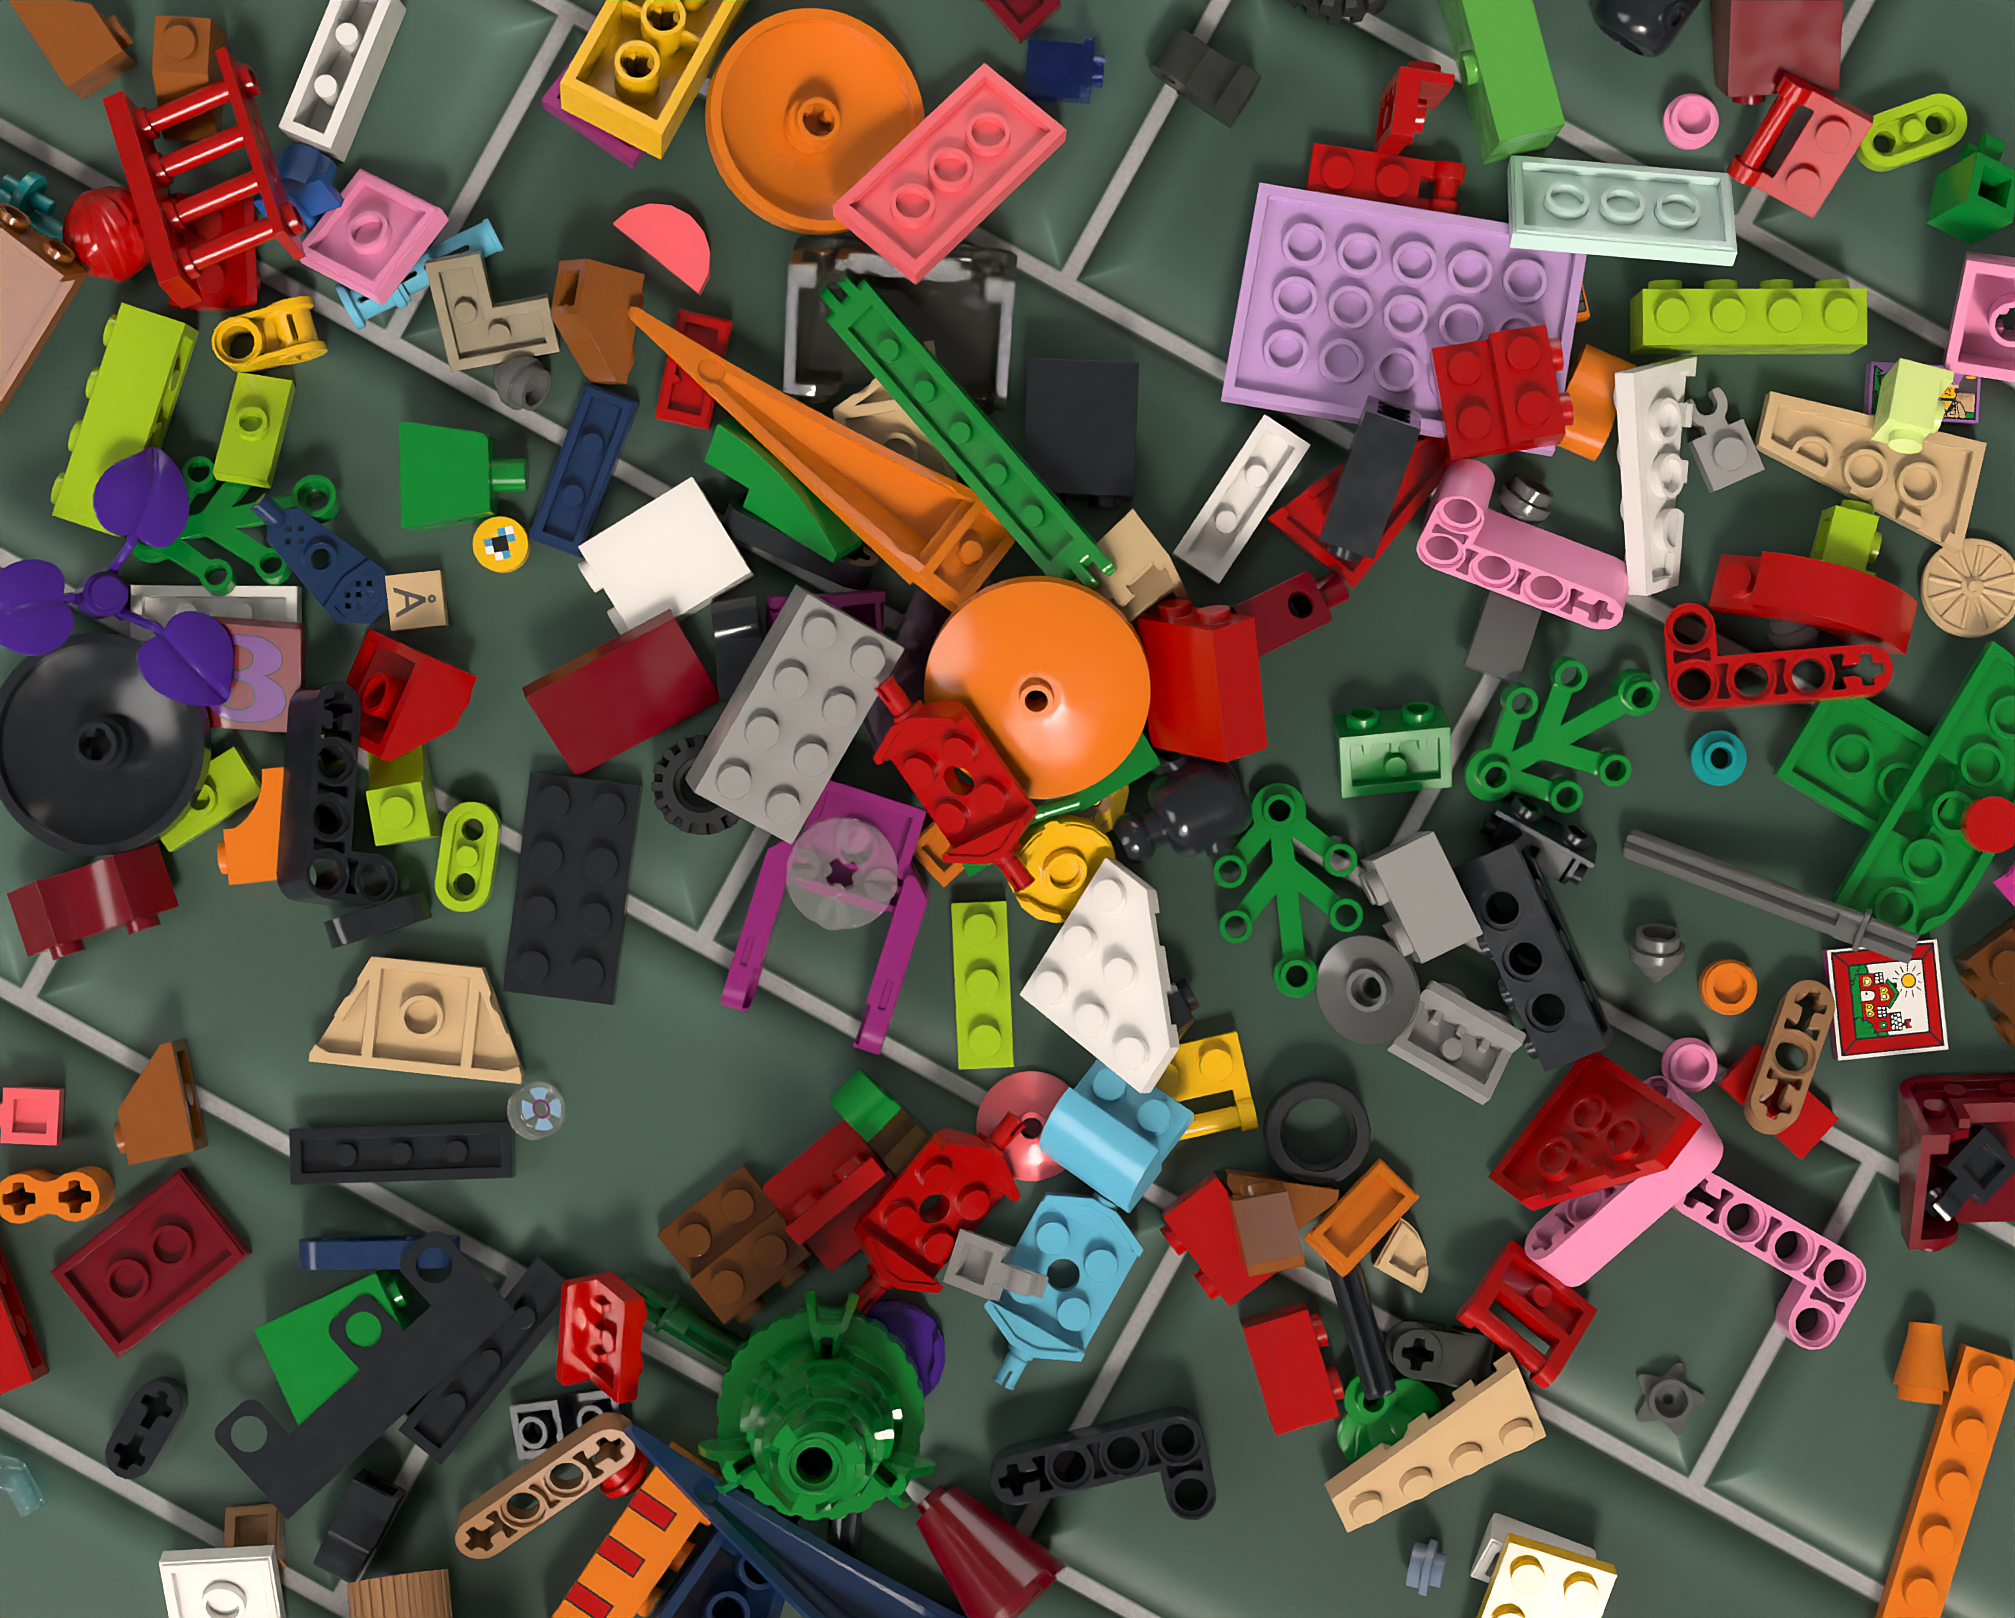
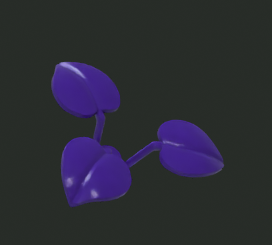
M148 447L135 455L113 464L101 475L95 485L92 499L93 509L98 521L112 534L128 535L124 545L112 562L106 566L105 571L97 572L83 579L76 587L75 593H64V576L61 570L53 563L40 559H26L14 562L0 570V645L10 651L30 656L43 655L54 651L66 641L73 629L74 617L67 605L72 603L88 618L99 620L115 615L120 621L126 620L146 628L156 635L140 646L136 659L144 680L158 693L187 705L215 706L224 704L231 694L234 653L227 631L215 618L205 613L185 611L174 615L164 629L158 622L129 611L125 607L128 601V588L124 580L118 575V572L134 550L138 539L154 548L167 547L181 535L189 516L188 492L179 469L161 449Z

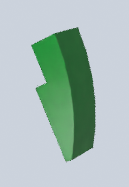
M733 416L717 424L705 462L749 488L743 508L832 563L861 546L863 540Z

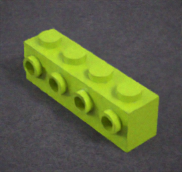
M1729 279L1704 282V289H1682V281L1655 280L1648 282V289H1642L1630 299V355L1851 354L1867 345V288H1849V280L1844 279L1820 280L1815 282V288L1793 289V281L1787 279L1759 282V289H1738V281Z
M121 302L118 314L111 315L105 326L103 344L107 348L101 366L95 367L92 370L87 381L86 398L90 400L83 420L79 419L76 421L70 433L68 449L72 452L66 473L61 472L58 475L52 488L51 503L55 505L52 516L125 539L124 535H115L108 532L98 521L93 509L92 499L95 485L101 475L113 464L135 455L148 447L161 449L199 331L186 323Z

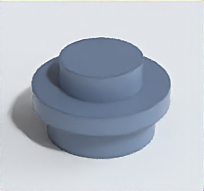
M1430 1539L1429 1544L1417 1541L1414 1544L1406 1585L1418 1588L1419 1595L1428 1596L1431 1586L1437 1588L1442 1586L1448 1555L1438 1553L1439 1541Z

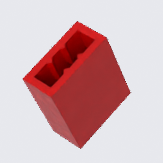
M1187 599L1164 601L1158 604L1159 611L1138 617V635L1146 653L1150 673V704L1147 716L1151 747L1225 763L1266 749L1267 738L1255 617L1233 614L1230 611V607L1225 605L1195 608L1192 607V601Z

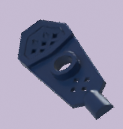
M264 493L249 508L268 525L266 534L268 543L337 624H372L388 607L385 580L387 571L297 506L282 509L272 498ZM285 526H289L288 531H285ZM302 538V543H298V539ZM317 549H326L329 553L328 562L323 567H313L310 563L311 554Z

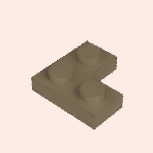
M482 249L426 260V272L451 372L507 362L515 356L534 357L560 352L561 345L557 327L550 316L552 306L549 293L494 304Z

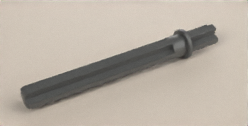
M1637 829L1631 830L1623 846L1622 854L1626 859L1829 934L1833 938L1852 944V951L1855 952L1861 946L1909 965L1920 937L1919 934L1871 917L1873 913L1871 909H1867L1866 913L1847 906L1838 905Z

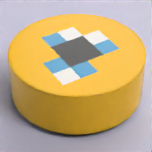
M498 516L484 521L477 528L473 537V551L477 560L484 567L498 573H509L519 569L526 562L530 554L531 542L527 531L521 524L511 518Z

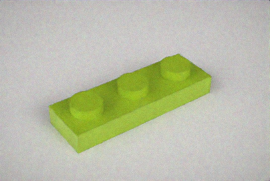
M1007 902L951 903L959 1069L1014 1067Z

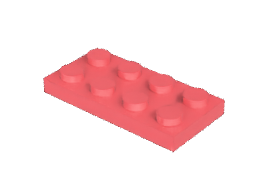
M984 63L833 205V216L916 285L1066 141L1067 129Z

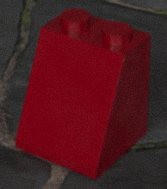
M1710 0L1715 86L1727 97H1732L1733 103L1759 104L1766 101V95L1779 94L1776 91V87L1785 73L1794 74L1824 91L1839 90L1843 0Z

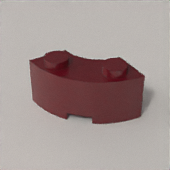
M158 844L112 855L92 864L34 881L7 893L28 957L50 951L53 960L86 950L83 940L125 926L129 935L161 925L159 914L179 907Z

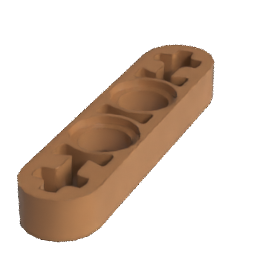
M614 1412L602 1413L592 1418L465 1506L459 1512L456 1520L455 1542L460 1552L474 1559H486L498 1554L625 1467L633 1459L635 1453V1444L626 1436L623 1429L626 1426L633 1425L631 1420L622 1414ZM605 1437L609 1440L600 1446L601 1438ZM620 1438V1444L617 1446L610 1442ZM594 1454H595V1462H593L592 1457H591V1456H593ZM561 1463H572L580 1467L582 1473L576 1478L564 1480L556 1477L551 1470ZM524 1492L534 1495L539 1500L534 1507L529 1509L516 1508L508 1501L513 1495ZM491 1526V1533L486 1534L483 1530ZM475 1527L478 1531L472 1533L471 1528Z

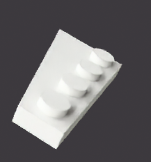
M1697 356L1675 357L1615 373L1613 400L1618 419L1619 444L1617 447V459L1621 468L1622 485L1620 512L1624 521L1626 550L1624 562L1627 566L1628 595L1648 596L1679 584L1684 513L1680 509L1675 508L1676 496L1680 493L1683 484L1687 483L1688 461L1681 460L1679 457L1682 427H1691L1693 404L1684 403L1686 376L1696 375Z

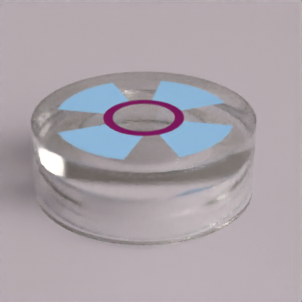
M533 1082L512 1094L508 1102L507 1114L509 1122L516 1133L528 1140H540L556 1133L561 1128L565 1120L566 1109L563 1098L554 1087L544 1082Z

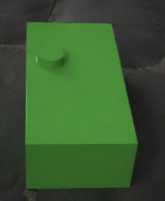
M1439 0L1483 165L1510 158L1511 155L1519 156L1547 148L1564 127L1565 120L1533 1Z

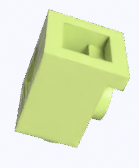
M1900 358L1882 379L1871 440L1886 443L1889 448L1900 453L1913 454L1920 452L1923 448L1924 439L1929 433L1935 434L1941 425L1945 411V402L1938 400V398L1953 382L1954 371Z

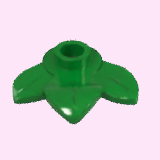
M1355 1372L1349 1377L1343 1388L1345 1398L1342 1399L1346 1412L1336 1428L1337 1442L1342 1453L1353 1464L1381 1443L1393 1446L1403 1439L1405 1432L1408 1430L1407 1424L1424 1412L1429 1417H1432L1442 1410V1404L1436 1393L1422 1380L1400 1377L1394 1379L1396 1385L1394 1393L1379 1398L1375 1403L1366 1406L1363 1405L1365 1396L1358 1372Z

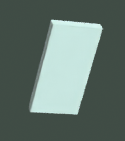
M1517 155L1510 156L1507 168L1510 248L1733 266L1737 255L1731 176L1728 173Z

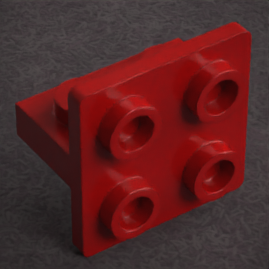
M843 1119L766 1182L763 1186V1191L788 1221L785 1230L796 1244L800 1246L805 1242L827 1270L834 1271L861 1249L855 1236L854 1228L895 1181L896 1176L862 1136Z

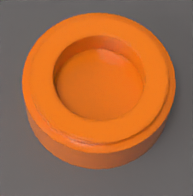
M1720 959L1710 963L1702 971L1698 981V991L1703 1003L1712 1011L1725 1015H1735L1745 1011L1754 1002L1757 994V980L1752 970L1744 963L1731 959Z

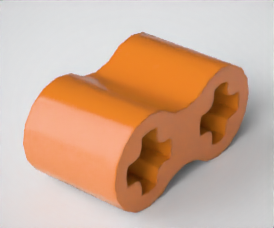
M1586 343L1582 346L1570 370L1564 391L1569 392L1571 397L1574 422L1571 426H1565L1566 434L1557 446L1592 461L1597 459L1617 415L1613 400L1615 373L1636 368L1637 365Z
M95 1166L79 1168L62 1176L54 1175L45 1169L39 1168L24 1170L10 1175L0 1182V1215L10 1223L16 1224L30 1222L47 1214L58 1215L67 1221L73 1222L86 1220L109 1208L115 1196L114 1181L108 1172ZM80 1185L82 1190L90 1191L91 1200L86 1202L84 1197H76L75 1187ZM25 1188L26 1192L35 1193V1202L31 1204L29 1199H21L20 1189Z

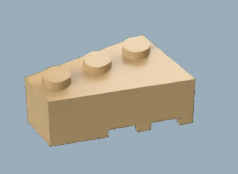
M1133 509L1098 542V545L1111 558L1118 569L1109 577L1093 561L1088 567L1101 582V585L1095 592L1113 603L1125 615L1137 635L1138 617L1159 611L1158 604L1164 601L1175 599L1190 600L1170 556ZM1076 577L1073 580L1076 583L1084 585L1078 577Z

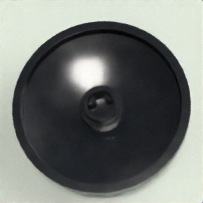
M101 632L70 635L54 651L43 655H29L11 672L0 689V799L11 816L27 832L47 845L62 851L88 856L116 855L143 848L159 840L174 829L186 817L202 791L211 758V731L205 706L187 705L169 699L154 690L144 680L136 659L137 651L144 643L141 640Z

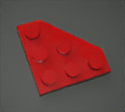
M1595 1052L1577 1060L1488 1178L1533 1211L1668 1170L1701 1127L1702 1123L1689 1112L1599 1052Z

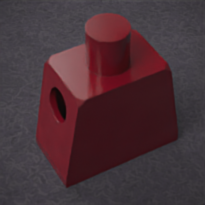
M1305 571L1230 608V611L1233 614L1255 617L1258 657L1261 658L1333 621L1329 610L1349 600V593L1343 579L1336 571H1332L1316 580L1313 579L1308 571ZM1288 606L1292 609L1294 616L1289 611Z

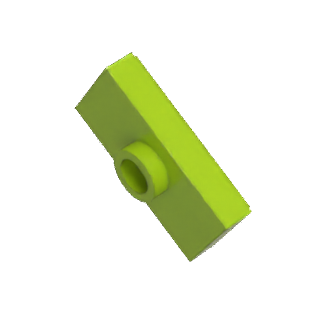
M238 372L213 468L216 480L271 489L296 390L292 380Z
M232 747L210 761L206 781L194 806L174 829L161 838L169 852L178 850L258 800L262 784L239 747Z

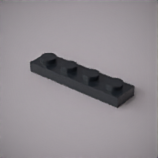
M514 1120L294 1127L289 1129L291 1185L513 1178L516 1176Z
M540 1255L505 1297L506 1302L516 1312L437 1383L398 1430L441 1465L559 1321L562 1284L571 1278L543 1255Z

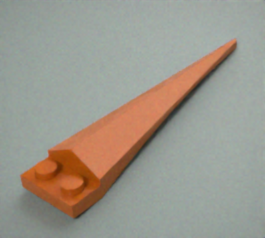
M629 307L627 312L629 318L907 583L911 585L914 582L952 613L977 592L1016 540L971 488L847 428L738 368L640 308Z

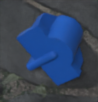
M292 144L285 147L277 162L280 178L288 201L292 200L295 203L304 223L312 230L325 212L342 207L344 198L332 184L337 166L330 158L312 146ZM256 194L253 203L264 217H267L261 194Z

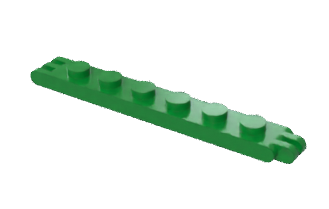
M841 270L834 279L847 293V296L842 300L828 285L819 292L820 297L831 309L825 316L826 321L1045 575L1070 581L1078 577L1086 587L1095 591L1101 585V582L1088 566L1094 561L1098 568L1110 577L1118 569L1116 564L874 285L866 278L857 284L846 271Z

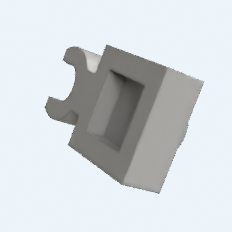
M1719 387L1708 392L1709 399L1713 405L1710 415L1700 414L1692 399L1684 402L1693 404L1691 426L1699 428L1702 437L1689 442L1688 445L1709 493L1765 470L1744 420L1741 419L1728 425L1724 417L1728 409V402L1724 392Z

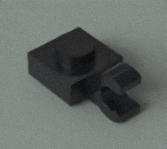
M1974 1124L1969 1129V1137L1960 1139L1948 1151V1154L1937 1163L1948 1176L1927 1188L1924 1211L1931 1218L1938 1214L1947 1222L1958 1213L1968 1198L1973 1203L1984 1205L2015 1172V1159L1985 1126Z

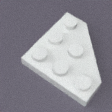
M1105 858L1023 988L1020 996L1139 1093H1151L1180 1048L1177 1025H1171L1167 992L1171 991L1166 951L1165 946H1160L1157 931L1155 914L1160 913L1157 891L1117 859Z

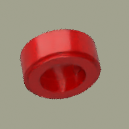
M1982 797L1971 802L1964 810L1960 822L1961 832L1965 841L1975 850L1985 853H1999L2011 848L2015 844V805L2001 797Z

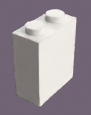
M693 477L578 546L586 559L579 563L578 566L595 593L604 588L615 607L608 610L607 614L620 635L668 609H671L677 621L681 622L709 605L711 601L717 600L755 576L735 542L724 529L722 521L698 482Z

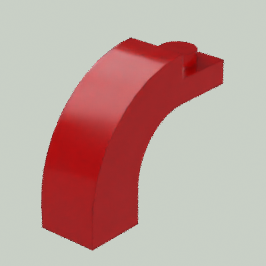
M1763 551L1762 557L1721 554L1708 607L1720 614L1795 622L1828 632L1841 639L1847 645H1876L1887 653L1906 655L1918 601L1897 586L1852 568L1802 556Z

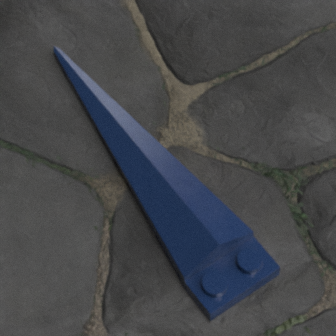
M629 1425L623 1428L626 1436L803 1618H965L837 1549L736 1488L721 1494L714 1486L719 1480L718 1477L638 1426Z

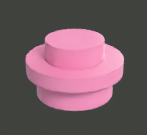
M1695 93L1683 94L1675 98L1665 109L1662 118V127L1667 139L1676 147L1684 150H1695L1705 146L1713 139L1719 126V116L1714 104L1708 98Z
M1684 1037L1673 1041L1664 1050L1661 1057V1072L1665 1078L1681 1091L1695 1093L1708 1087L1714 1080L1717 1073V1058L1712 1048L1704 1041L1697 1038Z

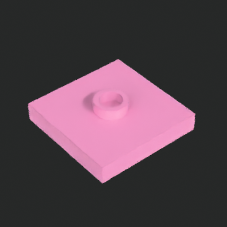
M360 168L340 193L344 198L342 207L325 212L302 242L306 257L299 260L302 264L384 306L449 219L441 208Z

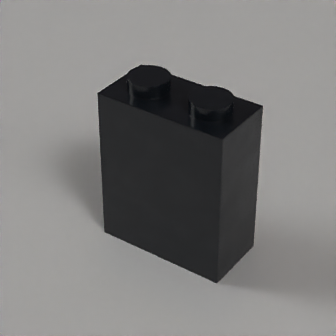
M1028 358L1024 459L1065 507L1066 499L1089 500L1088 509L1104 511L1121 510L1122 501L1132 502L1135 482L1139 362Z
M1368 395L1323 519L1319 541L1328 543L1327 550L1333 555L1355 562L1360 561L1361 555L1374 559L1421 431L1420 412Z

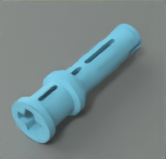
M487 218L482 223L428 248L407 274L409 275L416 271L417 275L405 282L402 281L384 306L371 299L361 302L360 299L365 297L364 295L341 283L336 284L335 288L356 328L360 330L366 327V320L394 306L400 309L407 307L408 302L412 301L410 295L430 286L425 267L426 260L447 256L465 246H469V250L465 252L482 249L483 258L497 251L501 252L504 249Z

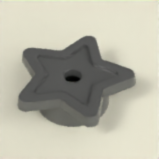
M1675 1363L1661 1377L1648 1374H1639L1637 1377V1381L1645 1396L1636 1414L1637 1420L1639 1422L1660 1420L1676 1435L1682 1433L1685 1418L1688 1417L1692 1409L1704 1404L1706 1401L1704 1395L1686 1385L1684 1366L1681 1363ZM1667 1393L1673 1396L1670 1403H1664L1663 1396Z

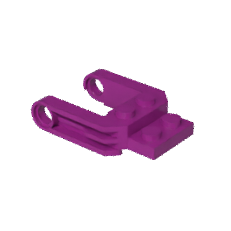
M830 778L807 817L804 829L799 831L792 845L781 840L767 849L725 983L720 1005L748 1013L758 987L790 881H795L803 889L875 912L889 911L893 915L867 997L866 1009L853 1044L855 1048L879 1055L931 895L912 860L927 810Z

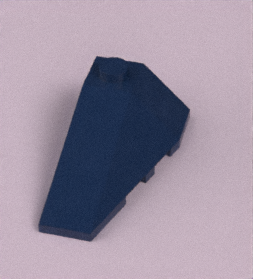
M798 1456V1464L804 1472L811 1475L823 1474L801 1456ZM743 1488L741 1490L745 1495L764 1505L755 1498L754 1493L750 1489ZM764 1505L804 1530H808L810 1520H805L799 1515L788 1516L778 1512L776 1507L772 1505ZM714 1526L648 1618H780L785 1599Z

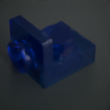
M1084 37V43L1029 39L1024 95L1030 100L1090 104L1091 89L1103 88L1105 54H1094L1095 37Z

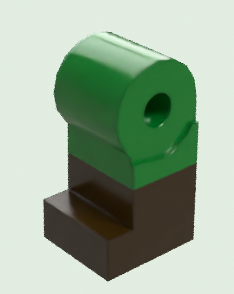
M860 1067L828 1098L835 1110L882 1158L881 1160L896 1176L912 1161L933 1136L889 1090L886 1091Z

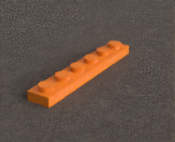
M1960 1342L1948 1379L1949 1392H1944L1943 1403L1939 1408L1875 1618L1941 1617L2014 1382V1359Z

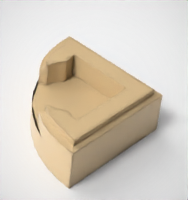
M1401 1217L1392 1226L1372 1265L1422 1293L1428 1278L1426 1249L1418 1232Z

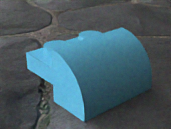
M1097 1059L1074 1090L1068 1087L1056 1104L1043 1128L1039 1140V1149L1117 1206L1130 1213L1162 1171L1161 1163L1194 1121V1113L1155 1086L1151 1093H1139Z

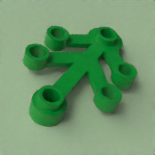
M205 456L190 458L182 468V477L187 488L189 505L197 493L211 492L219 483V480H216L213 474L214 463ZM204 467L210 469L209 475L205 480L201 482L192 480L193 474L197 469ZM322 475L306 476L296 483L292 495L273 498L282 509L297 506L320 524L333 519L341 505L340 495L335 486L328 478ZM227 481L222 484L202 513L188 516L185 529L172 544L163 548H154L138 539L134 550L131 552L137 559L147 563H158L170 559L197 576L205 589L214 596H225L234 590L237 584L235 571L225 560H209L184 541L202 537L210 538L254 566L261 579L270 585L282 584L290 577L292 572L273 547L267 548L240 531L241 529L266 524L249 509L254 503L237 506L252 485ZM319 496L328 498V503L323 509L319 511L310 509V504L314 498ZM269 560H282V566L277 572L273 574L264 572V567ZM215 571H227V577L224 582L219 585L210 584V576Z
M1570 656L1560 657L1550 667L1549 677L1551 683L1531 739L1514 748L1521 720L1530 718L1536 712L1539 701L1536 693L1525 684H1510L1501 694L1500 703L1502 710L1489 746L1475 751L1465 764L1464 781L1467 788L1477 798L1485 801L1502 799L1514 791L1546 800L1561 813L1575 811L1582 803L1583 791L1571 778L1560 776L1550 780L1523 771V769L1542 759L1595 774L1602 782L1611 787L1623 785L1630 778L1632 772L1631 763L1625 756L1615 750L1599 752L1571 743L1626 713L1631 716H1643L1651 712L1656 707L1660 698V688L1657 681L1641 669H1626L1614 678L1611 684L1610 696L1562 721L1572 693L1584 687L1588 674L1585 666L1575 658ZM1569 666H1575L1576 674L1573 680L1568 683H1562L1561 674L1563 670ZM1639 687H1646L1647 693L1640 703L1634 704L1632 702L1634 691ZM1519 693H1526V704L1521 709L1513 710V698ZM1619 760L1620 768L1618 772L1612 776H1606V766L1611 761ZM1493 767H1500V777L1493 783H1486L1485 776L1488 770ZM1564 787H1571L1570 798L1562 803L1557 802L1558 792Z
M1274 783L1263 787L1253 798L1251 807L1254 824L1229 855L1220 857L1214 863L1212 872L1215 881L1225 888L1238 887L1246 878V865L1270 839L1272 864L1237 907L1221 916L1218 929L1220 935L1230 943L1246 941L1252 933L1253 921L1276 894L1282 957L1273 967L1272 978L1274 985L1281 993L1288 997L1301 998L1311 993L1318 981V970L1314 962L1305 956L1299 892L1326 913L1330 924L1342 932H1351L1357 929L1362 923L1363 911L1356 901L1341 898L1295 860L1293 837L1323 858L1322 863L1325 870L1333 876L1344 877L1351 874L1357 866V855L1352 847L1346 844L1335 843L1305 818L1306 803L1297 789L1288 784ZM1275 800H1282L1289 807L1288 817L1281 822L1273 820L1269 815V806ZM1338 849L1346 851L1350 858L1348 867L1341 871L1333 869L1330 864L1331 854ZM1226 861H1234L1240 868V875L1233 882H1225L1220 877V866ZM1344 904L1352 906L1355 910V919L1347 926L1340 925L1335 917L1337 909ZM1240 916L1245 921V931L1241 936L1231 937L1227 934L1225 923L1230 917ZM1295 965L1302 966L1306 971V980L1300 986H1291L1286 980L1288 969Z

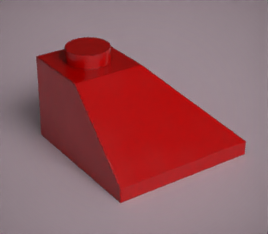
M369 628L345 682L356 691L360 699L359 748L390 762L454 729L462 712L470 702L471 691L478 677Z

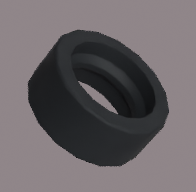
M1309 1077L1291 1082L1274 1096L1265 1112L1263 1136L1268 1153L1283 1173L1301 1183L1323 1186L1341 1181L1360 1166L1369 1150L1371 1127L1366 1109L1353 1092L1333 1080ZM1313 1098L1329 1100L1339 1106L1346 1115L1349 1125L1348 1142L1343 1151L1331 1161L1320 1164L1304 1162L1294 1156L1287 1147L1284 1137L1285 1120L1291 1110L1302 1101Z

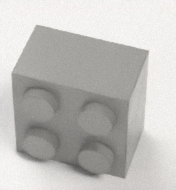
M1419 831L1360 860L1366 871L1358 875L1360 884L1372 905L1383 906L1390 921L1382 925L1387 940L1397 946L1403 957L1407 956L1409 960L1422 964L1483 934L1434 831Z

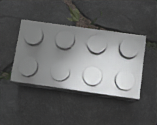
M795 585L685 777L686 782L694 793L792 845L878 696V693L874 691V687L889 677L905 648L887 635L802 587Z

